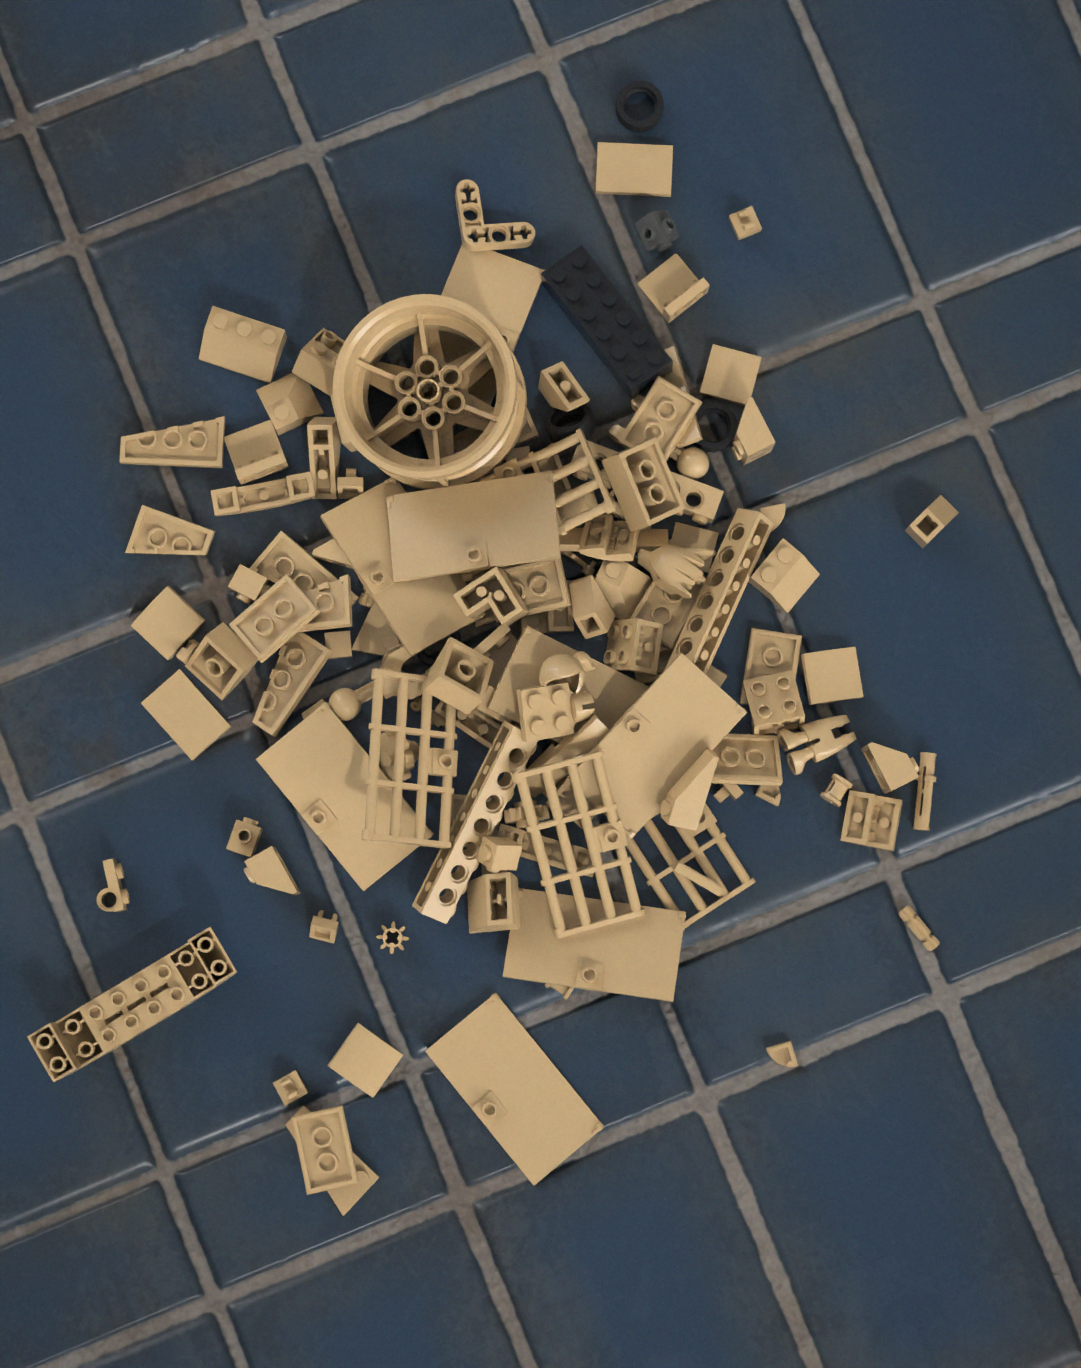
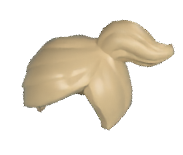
M579 651L573 656L569 654H555L543 662L540 668L539 681L541 686L568 682L569 689H573L578 694L585 681V672L594 670L595 665L592 664L590 656L584 651Z

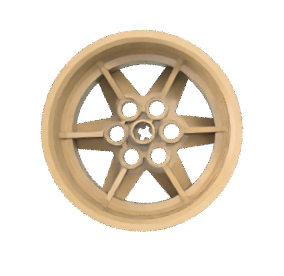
M418 294L401 297L381 305L364 317L351 331L340 350L335 365L333 400L336 414L344 433L364 457L384 473L405 485L428 490L474 483L480 480V477L487 476L494 471V468L502 464L515 447L522 432L527 410V391L521 367L492 322L481 312L460 300L441 295ZM439 331L460 335L476 344L479 348L450 363H446ZM414 334L412 368L409 369L379 362L382 356L394 344ZM426 363H433L435 366L434 371L428 375L423 374V366ZM492 369L495 373L497 385L495 408L469 393V390ZM449 373H458L456 383H446V377ZM409 378L414 380L412 389L402 390L404 380ZM369 384L398 400L397 404L376 427L373 425L368 407ZM432 391H435L437 393L434 398H427L428 396L432 395ZM453 398L461 399V406L457 410L449 409V402ZM408 405H417V411L414 415H405V409ZM432 414H440L441 421L436 426H431L428 423L429 417ZM456 424L483 432L470 446L455 454L454 426ZM419 429L422 432L429 459L409 457L395 451L391 447Z

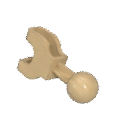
M638 395L631 400L633 410H638L645 397ZM620 425L612 426L608 431L610 438L625 450L628 449L618 442L625 428ZM676 445L670 455L672 459L677 461L679 473L693 480L700 479L709 469L708 456L699 448L690 447L684 449L683 447L678 448Z
M402 643L385 652L379 669L401 672L403 663L410 658ZM384 678L383 695L385 699L398 695L397 679ZM373 681L355 691L349 688H341L333 692L328 704L341 721L355 718L361 710V704L372 699ZM409 681L408 699H414L422 694L423 683Z

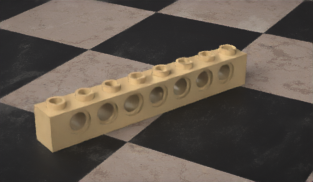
M737 509L665 669L682 652L702 672L707 674L774 526V523L761 512Z
M505 720L503 721L450 828L449 842L452 843L451 849L440 848L412 904L421 914L445 924L455 914L456 905L468 887V880L472 872L479 865L477 859L483 836H491L495 826L502 819V812L507 802L514 795L516 784H514L512 773L525 771L530 756L536 751L538 740L523 742L520 727ZM515 749V754L509 758L510 752ZM504 772L503 778L497 781L499 774ZM492 795V800L486 804L487 798ZM478 819H481L480 824L477 827H474L475 822ZM469 842L468 848L462 851L463 846ZM458 865L457 870L451 874L453 867ZM443 889H446L445 894L439 897L440 892Z

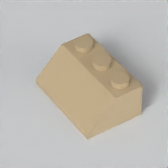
M212 306L203 333L199 360L271 383L287 340V334L284 329Z
M656 437L601 460L630 532L648 527L685 509Z

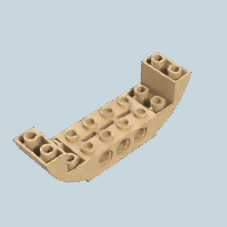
M210 926L190 938L188 943L60 1020L45 1025L27 1036L54 1083L113 1051L196 1001L235 975L237 970Z

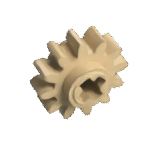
M532 800L538 823L539 821L550 819L548 805H537V801ZM522 801L514 803V808L504 810L505 824H516L518 829H526L528 824Z

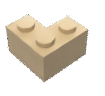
M494 567L453 595L466 617L476 618L489 608H492L500 623L509 626L529 613L528 608L505 571L499 567Z

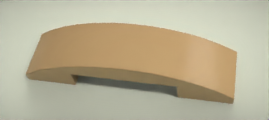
M311 471L258 484L211 490L215 516L271 509L316 497Z
M500 824L497 837L511 838L522 845L520 857L538 862L530 832L527 833L525 830ZM542 836L549 866L567 870L560 842ZM571 845L577 870L593 866L588 849ZM594 873L587 874L585 876L593 878Z

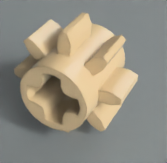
M392 922L389 929L382 925L381 927L385 932L383 935L376 936L378 939H383L384 942L380 949L388 946L390 947L391 954L394 953L395 947L404 950L401 943L403 940H409L408 937L402 935L406 927L403 926L398 930L396 929L395 922ZM389 931L392 933H399V936L397 937L399 941L398 944H395L393 942L390 944L387 943V940L389 938L387 933Z

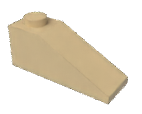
M314 417L307 424L310 471L316 495L312 499H337L341 438L336 417Z
M706 749L670 789L666 800H663L660 814L661 818L668 825L697 831L719 759L712 750Z

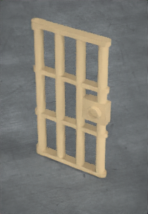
M581 428L577 429L576 433L540 451L528 453V456L521 460L515 458L494 468L495 473L486 477L484 475L479 478L480 480L476 481L525 475L523 470L530 466H533L535 473L542 472L538 462L580 442L585 456L553 471L554 482L589 465L595 479L555 498L559 535H566L568 530L603 513L609 514L616 510V505L613 499H611ZM600 488L605 500L604 502L565 521L562 520L558 511L559 507ZM485 570L462 572L460 574L466 583L474 579L475 575Z
M378 668L372 669L371 723L368 724V729L371 730L368 779H365V785H367L365 829L362 830V840L366 842L380 841L451 849L452 843L449 842L451 799L454 794L452 780L457 776L458 751L454 750V742L457 740V734L455 733L456 708L446 703L445 732L431 730L433 695L424 691L428 676L386 671ZM384 678L398 680L396 726L381 724ZM409 681L423 683L420 729L406 727ZM381 731L395 733L393 781L378 779ZM406 734L420 736L417 784L403 782ZM430 737L444 739V749L430 748ZM428 775L441 776L442 787L428 785ZM378 787L392 788L389 835L375 834ZM403 789L417 791L414 838L400 837ZM427 792L441 794L439 841L425 839Z
M603 750L512 773L514 784L518 786L528 824L526 830L527 833L530 832L542 876L540 883L545 888L555 928H553L555 939H562L568 935L646 914L645 909L641 908L630 866V862H632L631 856L627 855L625 847L628 846L622 820L618 819L616 813L618 806L613 801L602 756H604ZM588 760L593 762L604 806L588 809L577 763ZM567 766L578 813L563 816L551 770ZM541 773L553 819L538 823L526 777ZM606 812L608 822L593 826L591 816ZM581 819L593 866L577 870L565 823ZM555 826L567 873L552 877L540 830ZM615 849L618 859L603 863L600 853ZM620 866L631 911L618 915L615 912L605 869ZM595 873L606 918L591 922L580 876ZM568 879L570 880L581 925L570 928L565 926L554 883Z
M706 803L697 831L674 826L691 851V853L680 860H677L652 819L650 818L645 823L644 828L669 865V867L657 875L634 839L625 834L628 843L627 849L647 878V885L652 886L665 908L679 911L660 881L661 878L672 871L697 908L698 913L685 920L683 931L690 924L756 882L753 877L750 878L726 841V834L724 832L721 833L715 824L717 820ZM660 808L656 811V813H655L651 818H653L654 816H656V815H658V814L660 813ZM707 829L712 839L699 846L694 836ZM715 843L742 883L730 892L703 853L704 850ZM695 858L707 878L723 886L720 898L707 906L691 880L673 870L676 862L680 861L684 864Z

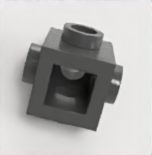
M668 210L652 211L635 223L641 236V241L647 250L658 249L659 252L664 251L672 246V241L680 237L676 230L675 222L671 219Z

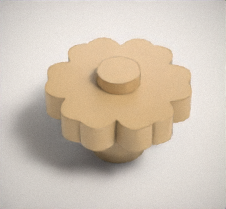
M383 732L380 740L379 768L389 780H393L395 733ZM406 738L403 781L411 778L410 770L414 769V763L419 760V745L415 741H410Z

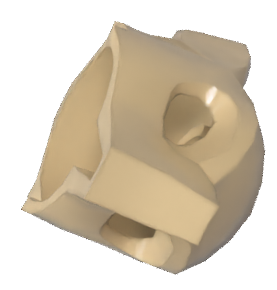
M670 544L663 545L652 552L641 548L638 553L637 563L650 572L654 583L659 589L670 594H679L688 599L692 598V594L687 589L691 590L695 584L705 582L706 579L703 576V572L698 567L704 566L705 562L703 560L713 555L714 550L684 548Z

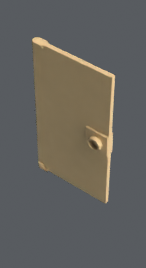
M462 244L441 296L460 300L481 312L498 329L513 353L542 283L541 273L545 270L492 250L469 251ZM439 331L446 363H450L479 348L476 344L460 335ZM426 363L422 368V373L425 375L431 374L435 368L434 364ZM493 369L469 390L470 394L490 406L497 393ZM449 373L446 377V383H456L458 373ZM406 379L402 390L412 389L414 380ZM432 391V395L427 398L432 399L437 393ZM453 398L449 402V409L457 410L460 408L461 399Z
M552 470L386 496L394 582L561 558L554 474Z
M391 477L383 483L322 514L320 518L355 570L370 597L373 598L410 657L467 625L483 618L486 613L483 612L476 618L466 617L453 596L467 586L459 573L402 582L393 581L386 496L406 493L398 480Z
M528 625L524 627L487 706L488 709L519 724L521 723L517 690L541 686L539 681L540 668L548 657L555 654H569L573 656L578 652L534 630ZM591 658L595 669L585 672V681L581 690L589 691L594 703L582 706H586L587 709L594 707V714L611 729L649 687ZM588 720L574 724V730L577 732ZM567 735L549 739L560 743Z
M682 652L589 752L592 753L599 750L604 752L602 759L613 801L618 806L616 813L618 819L622 820L625 834L631 839L661 807L670 789L706 749L713 750L747 713L745 708L735 702ZM592 760L579 763L577 767L586 799L595 807L604 806ZM568 776L565 780L571 785V781Z
M327 702L322 703L319 708L256 758L257 762L363 891L419 847L417 845L380 841L366 842L362 840V830L365 829L367 798L365 779H368L369 754ZM379 768L378 779L390 781ZM378 787L375 834H390L392 788ZM403 796L400 837L414 838L416 812ZM425 824V839L427 840L434 833Z
M519 888L521 929L510 930L503 977L673 1002L686 918L685 911L641 906V908L645 909L646 913L642 916L568 935L562 939H555L553 932L555 925L546 892ZM557 894L566 928L581 925L574 896ZM585 898L591 922L606 918L602 900ZM613 902L616 915L631 911L630 904Z
M497 993L492 994L489 999L425 1051L533 1186L605 1127L511 1013Z

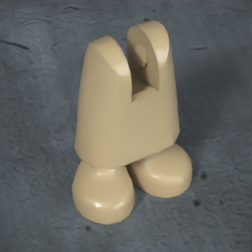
M840 715L800 725L801 732L793 733L786 728L777 730L779 743L785 752L803 743L806 744V748L786 755L787 763L794 775L803 772L804 765L809 759L812 758L817 763L837 753L857 739L854 732L840 735L841 737L835 739L831 729L840 728L844 724L849 723L848 716Z

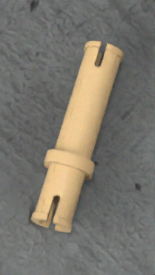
M920 752L919 777L916 778L918 786L913 829L929 831L933 782H936L937 778L934 777L937 754Z

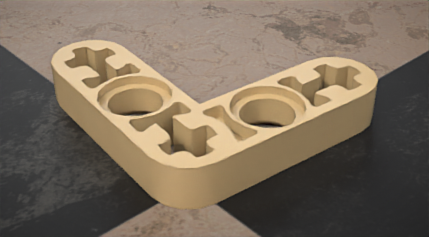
M468 179L458 183L455 191V200L461 240L467 250L518 249L529 247L535 237V229L527 222L484 224L477 184ZM463 189H468V192L471 193L468 203H466V194L463 192ZM467 210H472L476 213L477 218L472 221L467 220L463 213ZM497 231L503 233L505 240L502 242L495 241L492 238V233ZM520 231H524V234L528 235L527 239H523L522 235H519ZM485 233H487V242H485V239H486V237H484V234H485ZM471 234H474L475 238H478V241L476 243L473 242V240L470 238Z

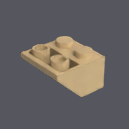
M323 328L301 349L292 373L331 396L333 394V375L336 361L345 341L334 332Z
M511 872L485 874L468 881L467 899L470 934L521 929L518 877Z

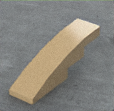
M594 714L577 732L574 730V734L567 735L556 747L551 744L526 770L588 754L610 729ZM567 766L551 770L555 784L568 775ZM541 773L526 777L530 794L533 797L546 790Z

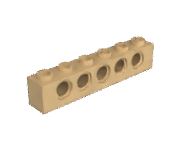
M587 440L595 460L601 461L619 453ZM581 444L577 445L571 462L585 456ZM590 465L572 474L574 477L585 481L587 478L595 479ZM603 469L600 473L607 489H611V483L605 469ZM671 472L685 506L684 510L675 513V515L682 516L684 513L692 516V520L699 524L706 525L707 522L712 524L724 491ZM690 495L697 496L700 504L696 507L689 506L686 498Z

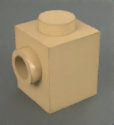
M241 564L228 585L231 591L237 593L236 598L248 605L251 601L255 602L270 589V586H268L269 580L266 577Z
M244 817L243 821L236 819L226 849L253 857L263 831L262 828L257 827L259 822Z
M483 836L478 850L477 861L485 865L486 870L493 873H501V870H517L522 845L509 837Z

